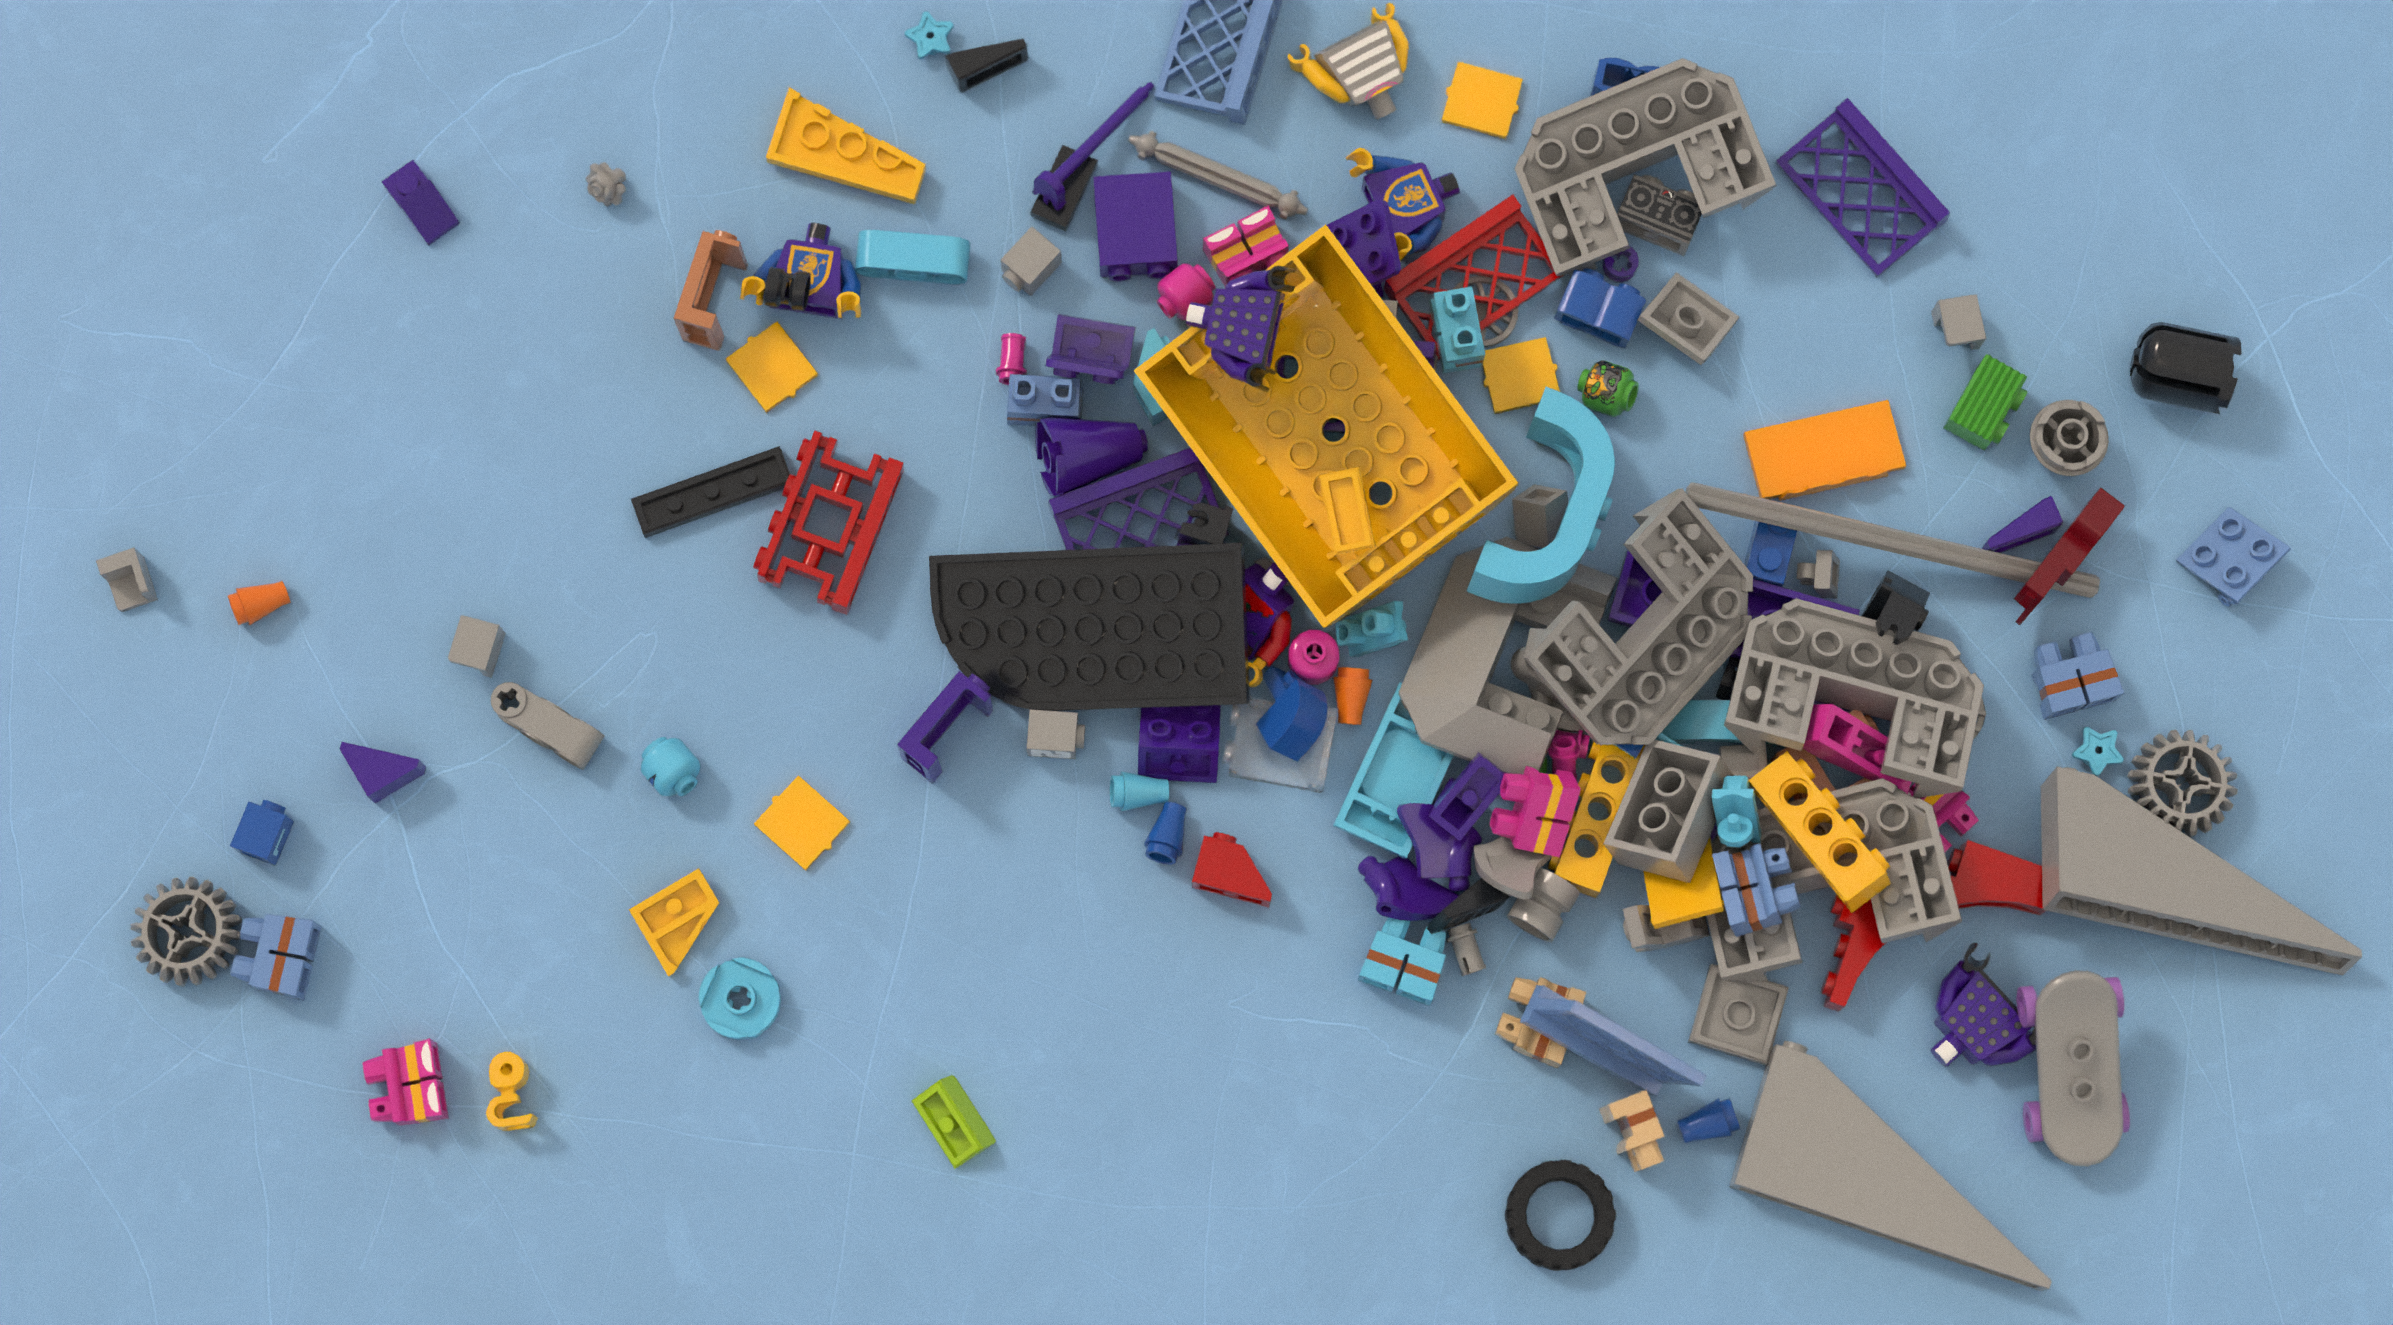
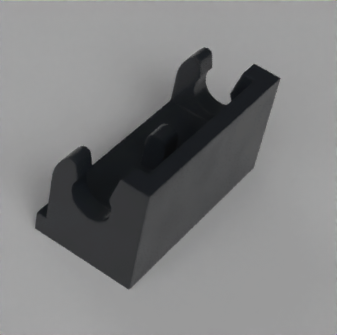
M1205 503L1194 504L1192 510L1187 512V515L1190 517H1196L1194 523H1182L1181 528L1177 529L1175 540L1191 545L1223 544L1234 508L1225 506L1224 509Z

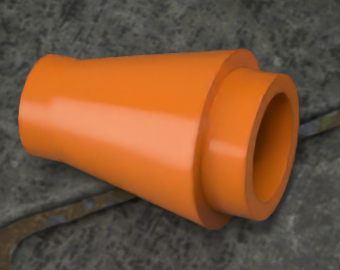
M283 581L236 588V593L227 595L238 625L248 622L250 626L281 606L291 603Z
M1338 667L1337 677H1333L1338 709V723L1362 725V716L1373 681L1369 679V669Z

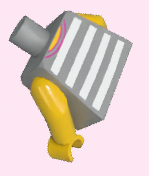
M1386 3L1385 11L1387 16H1380L1377 14L1375 7H1373L1371 25L1313 54L1316 60H1312L1308 46L1305 44L1299 45L1300 51L1305 57L1301 60H1295L1288 54L1287 57L1291 69L1295 72H1302L1317 90L1338 103L1356 106L1367 101L1376 119L1394 112L1397 109L1387 90L1403 82L1402 74L1407 69L1409 42L1398 21L1394 20V5Z

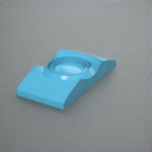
M1399 682L1333 826L1407 859L1413 844L1399 819L1397 807L1400 804L1407 803L1432 805L1454 755L1421 743L1407 708H1404L1398 695L1402 685Z

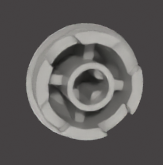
M2075 400L2053 402L2044 407L2033 420L2030 429L2032 450L2040 463L2052 472L2065 476L2085 474L2097 467L2107 452L2109 437L2105 420L2096 408L2086 402Z

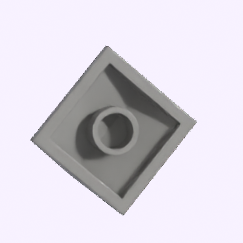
M1676 272L1639 316L1638 321L1702 365L1714 353L1735 325L1739 316Z

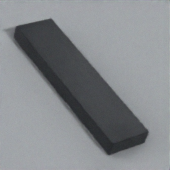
M778 446L632 498L631 501L643 535L647 538L782 490L790 473L781 448Z

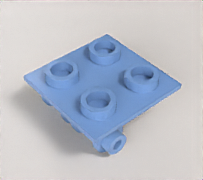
M2228 507L2176 559V562L2220 591L2221 593L2217 596L2222 604L2229 607L2232 603L2238 604L2291 550V547L2231 507Z

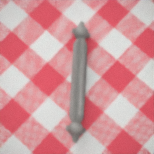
M1154 131L1141 136L1130 135L1128 139L1136 147L1139 159L1144 160L1145 157L1154 155L1161 164L1261 206L1278 207L1282 219H1287L1288 216L1295 214L1306 215L1308 211L1300 203L1296 190H1291L1290 193L1282 195L1271 184L1170 142L1158 143L1156 139L1157 134Z

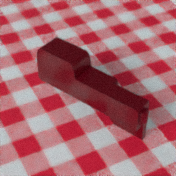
M2100 487L2082 508L2015 596L2014 600L2025 608L2015 621L2018 625L2022 624L2055 582L2061 586L2067 582L2125 507L2124 504Z

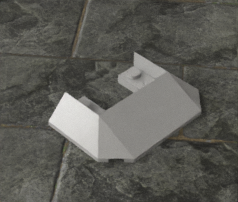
M1681 58L1536 119L1523 155H1520L1514 169L1556 276L1572 274L1574 269L1582 271L1584 268L1595 270L1597 269L1595 262L1630 248L1605 184L1679 155L1703 218L1739 203L1742 209H1745L1776 187L1775 180L1734 78L1722 73H1715L1698 66L1697 63Z
M1683 489L1673 491L1633 515L1640 526L1623 545L1661 589L1662 593L1616 644L1580 601H1571L1546 629L1530 628L1524 659L1598 745H1650L1743 642L1749 621L1752 620V616L1748 615V592H1753L1752 573Z
M1509 537L1494 542L1516 551L1530 552L1540 550ZM1484 546L1456 556L1398 695L1404 708H1407L1415 725V731L1422 744L1470 762L1480 752L1506 774H1523L1526 766L1535 768L1540 772L1561 721L1563 710L1491 684L1490 681L1515 621L1534 628L1546 629L1571 601H1580L1598 624H1600L1618 578L1579 564L1568 583L1559 591L1546 598L1521 604L1495 602L1466 592Z
M1797 598L1784 604L1780 610L1767 616L1761 615L1749 621L1724 726L1752 753L1756 755L1762 740L1802 751L1814 700L1852 711L1859 710L1863 714L1891 721L1880 773L1914 782V798L1962 791L1984 685L1975 673L1971 674L1959 658L1961 653L1952 641L1913 631L1907 641L1895 645L1893 644L1894 632L1892 630H1888L1883 637L1878 636L1877 620Z
M1884 778L1830 791L1841 806L1836 810L1844 821L1851 817L1865 835L1861 842L1869 851L1876 848L1890 865L1886 872L1891 884L1871 898L1882 943L1923 934L1925 941L1928 942L1962 922L1934 809L1931 804L1920 798H1914ZM1807 797L1788 802V804L1793 806L1801 805L1806 801ZM1767 808L1757 810L1762 832L1761 843L1749 841L1742 847L1735 848L1720 843L1718 835L1712 842L1714 854L1728 851L1729 854L1750 850L1756 844H1760L1763 851L1785 848L1789 856L1792 872L1771 877L1774 888L1794 883L1798 894L1829 887V884ZM1820 823L1814 828L1813 834L1824 836L1831 831L1833 825L1830 823ZM1845 853L1840 856L1837 864L1840 866H1850L1856 861L1858 855ZM1725 904L1724 911L1707 915L1721 979L1768 981L1766 972L1803 963L1791 912L1781 915L1783 921L1781 924L1738 937L1735 936L1730 927Z

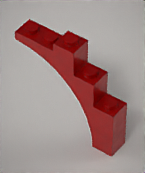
M1970 840L1963 843L1959 849L1953 848L1947 864L1949 871L1952 872L1950 876L1959 909L1977 906L2011 908L2039 916L2046 912V910H2043L2041 865ZM1836 894L1830 909V913L1836 915L1833 926L1848 932L1847 935L1841 933L1838 937L1833 956L1839 959L1835 971L1827 972L1821 988V994L1826 995L1823 1006L1839 1012L1846 1006L1862 971L1875 953L1886 943H1882L1871 899L1851 913Z

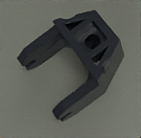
M1888 570L1868 602L1862 617L1877 620L1876 627L1880 637H1883L1888 630H1892L1894 632L1893 644L1898 645L1907 641L1913 630L1918 632L1929 613V610L1925 609V605L1930 593Z

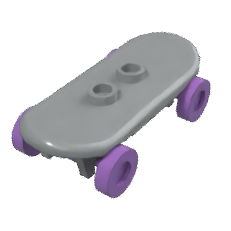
M2071 971L2052 979L2041 990L2038 998L2033 986L2018 987L2017 1010L2020 1023L2023 1028L2035 1027L2039 1101L2024 1102L2023 1123L2027 1139L2030 1143L2045 1141L2050 1151L2056 1157L2073 1166L2087 1167L2098 1164L2113 1153L2120 1142L2122 1133L2128 1132L2130 1128L2129 1107L2124 1093L2121 1092L2118 1018L2123 1017L2124 996L2118 977L2103 978L2090 971Z

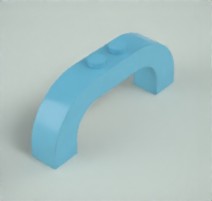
M1545 387L1526 438L1549 446L1565 457L1574 473V488L1556 537L1548 546L1536 551L1523 552L1486 540L1466 592L1491 601L1509 604L1529 603L1546 598L1564 587L1576 572L1585 550L1594 551L1602 531L1595 527L1598 519L1605 521L1613 501L1612 498L1606 496L1615 468L1614 450L1606 429L1599 419L1579 401L1549 387Z

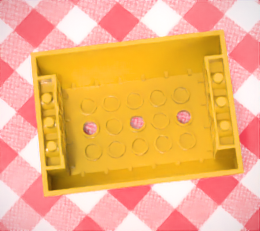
M1325 224L1266 269L1271 270L1277 265L1295 269V273L1289 272L1284 279L1285 285L1294 286V291H1280L1285 295L1284 300H1280V304L1284 302L1270 365V368L1274 369L1276 374L1268 373L1262 380V385L1270 388L1268 392H1263L1248 383L1231 378L1212 359L1211 348L1204 345L1207 330L1192 326L1134 370L1323 628L1335 624L1367 604L1493 510L1518 486L1517 480ZM1293 356L1298 362V371L1291 378H1282L1277 372V364L1282 357ZM1331 419H1339L1345 426L1344 436L1336 442L1327 440L1323 432L1325 424ZM1360 467L1376 547L1335 555L1319 475ZM1378 482H1386L1392 489V498L1384 505L1375 504L1370 496L1371 488Z

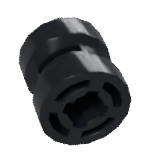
M770 267L765 286V306L778 307L784 304L789 305L792 310L805 311L810 293L811 274L803 271L790 274L786 273L783 268Z

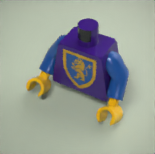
M1357 148L1346 156V160H1353L1357 164V166L1349 171L1351 177L1356 178L1363 173L1368 174L1363 176L1362 191L1368 204L1375 200H1384L1388 203L1400 261L1406 255L1427 250L1442 229V222L1446 213L1443 200L1460 193L1453 173L1450 172L1432 180L1424 163H1413L1407 159L1371 155L1364 148Z
M809 223L805 241L787 240L784 247L775 250L753 276L747 277L742 281L740 299L744 300L745 296L752 294L756 295V305L763 304L766 280L770 267L783 268L786 273L790 274L803 271L811 274L810 293L806 310H792L789 305L784 304L778 307L769 306V308L837 319L843 318V312L853 310L855 311L856 318H860L862 285L852 262L843 258L841 248L828 245L831 228L820 223Z

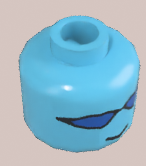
M661 737L649 744L643 751L641 756L643 759L641 762V772L661 796H672L675 794L684 796L695 788L698 783L696 777L700 772L701 764L679 738L667 739L666 737Z

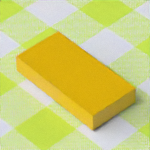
M1360 467L1319 475L1335 555L1376 547Z

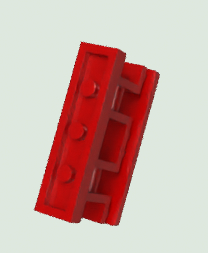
M815 430L811 440L804 438L796 460L802 463L797 475L790 474L782 493V496L787 498L782 512L775 510L768 527V532L773 534L768 548L760 547L753 568L758 570L759 582L764 584L768 582L777 588H781L787 571L822 583L817 603L832 606V610L847 615L903 475L904 463L890 457L886 460L874 453L868 470H862L833 459L838 445L837 439L824 437L821 432ZM819 450L824 451L820 460V467L837 473L832 489L830 491L811 484L806 498H803L801 495ZM877 472H880L882 476L864 520L859 519L863 510V503L846 497L852 479L872 486ZM816 499L851 512L839 543L804 531ZM793 522L795 525L791 538L809 545L803 562L801 563L782 556L777 570H773V565L789 525ZM849 544H852L854 547L836 593H834L831 589L835 581V575L819 570L817 567L824 551L844 558Z

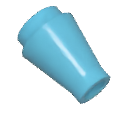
M1121 771L1120 775H1112L1109 788L1111 807H1120L1121 811L1168 802V779H1156Z

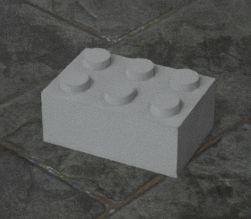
M1654 740L1650 745H1646L1603 844L1619 865L1690 883L1716 822L1712 803V790L1722 789L1723 778L1734 775L1720 755Z

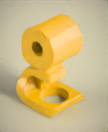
M513 1052L499 1053L492 1059L489 1065L490 1083L501 1093V1096L495 1097L490 1101L486 1110V1116L492 1125L502 1131L532 1128L536 1125L538 1119L534 1114L529 1113L524 1116L503 1118V1112L506 1108L521 1103L520 1096L516 1094V1091L527 1083L529 1068L527 1063Z

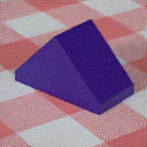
M341 741V753L367 797L374 803L379 802L425 773L426 766L419 759Z

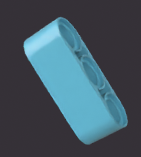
M862 230L858 234L855 271L859 275L873 278L963 284L966 283L968 276L971 243L966 239L953 236Z

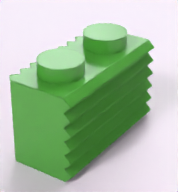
M1986 354L1976 368L1943 428L1984 451L1991 441L1999 444L2009 427V423L2003 421L2009 409L2016 412L2028 391L2022 388L2027 376Z

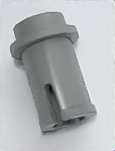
M1469 922L1447 930L1450 938H1447L1446 941L1447 943H1452L1461 969V975L1465 976L1485 969L1486 965L1483 962L1474 934L1478 933L1477 929L1472 930Z

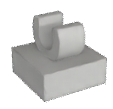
M1817 550L1816 564L1798 563L1797 580H1801L1802 585H1814V589L1821 598H1837L1840 560L1833 550Z

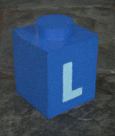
M263 799L260 806L248 801L230 847L239 853L276 866L294 821L284 814L286 808L279 804Z

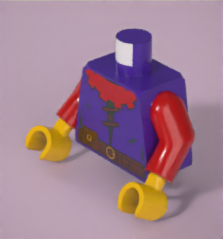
M1257 563L1245 569L1248 660L1256 658L1253 663L1248 662V669H1254L1255 671L1254 679L1249 682V687L1251 688L1261 684L1263 680L1262 669L1265 666L1270 667L1290 643L1292 617L1289 613L1294 606V599L1283 588L1288 579L1276 563H1272L1267 570Z

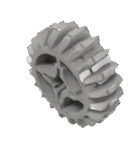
M2171 730L2168 733L2167 739L2162 734L2156 735L2153 738V745L2145 743L2141 746L2140 749L2143 756L2136 755L2133 757L2131 762L2138 769L2128 772L2127 777L2132 781L2138 782V784L2128 788V794L2139 795L2138 804L2144 806L2152 814L2163 819L2165 823H2169L2182 832L2184 829L2188 837H2193L2197 834L2198 828L2203 833L2212 829L2211 821L2216 824L2221 823L2225 819L2222 811L2228 812L2233 808V803L2226 797L2235 796L2238 789L2228 785L2227 782L2236 779L2237 773L2225 771V767L2232 762V758L2225 757L2220 760L2216 754L2222 750V745L2217 744L2211 749L2208 748V735L2201 736L2195 742L2193 730H2187L2182 739L2177 730ZM2180 754L2179 760L2174 763L2173 771L2154 772L2155 766L2162 756ZM2196 761L2204 767L2209 778L2202 776L2198 772ZM2180 776L2185 778L2184 782L2188 781L2189 788L2185 791L2179 788L2181 784H2176L2175 779ZM2155 789L2161 790L2167 795L2169 807L2162 802ZM2203 794H2210V799L2202 811L2185 813L2186 806L2190 804L2192 796L2200 797Z
M188 877L185 887L179 878H173L171 891L163 884L157 885V892L160 896L156 899L149 894L144 895L145 902L150 904L147 910L142 908L135 909V914L143 918L142 923L135 922L130 925L131 930L141 933V936L131 940L133 947L144 948L136 956L137 960L141 963L150 961L146 968L148 973L154 975L160 971L159 979L165 983H168L174 977L175 984L178 986H184L188 976L193 984L200 985L202 982V972L210 979L216 978L217 975L213 966L218 964L227 969L229 963L223 958L225 953L228 952L231 955L238 953V949L230 945L231 940L240 939V932L231 929V927L240 924L242 919L239 915H229L237 907L236 903L232 900L224 901L227 892L222 888L213 891V883L205 880L199 886L198 879L195 877ZM192 900L191 905H186L179 915L173 917L165 915L176 904ZM207 904L213 911L216 919L215 936L210 935L204 929L206 914L203 912ZM176 925L182 928L185 925L188 928L194 929L193 931L202 937L198 938L191 935L188 938L171 926ZM158 927L165 929L169 934V942L166 947L169 949L166 958L158 945ZM204 946L209 948L199 958L180 963L182 958H187L190 951L195 947Z

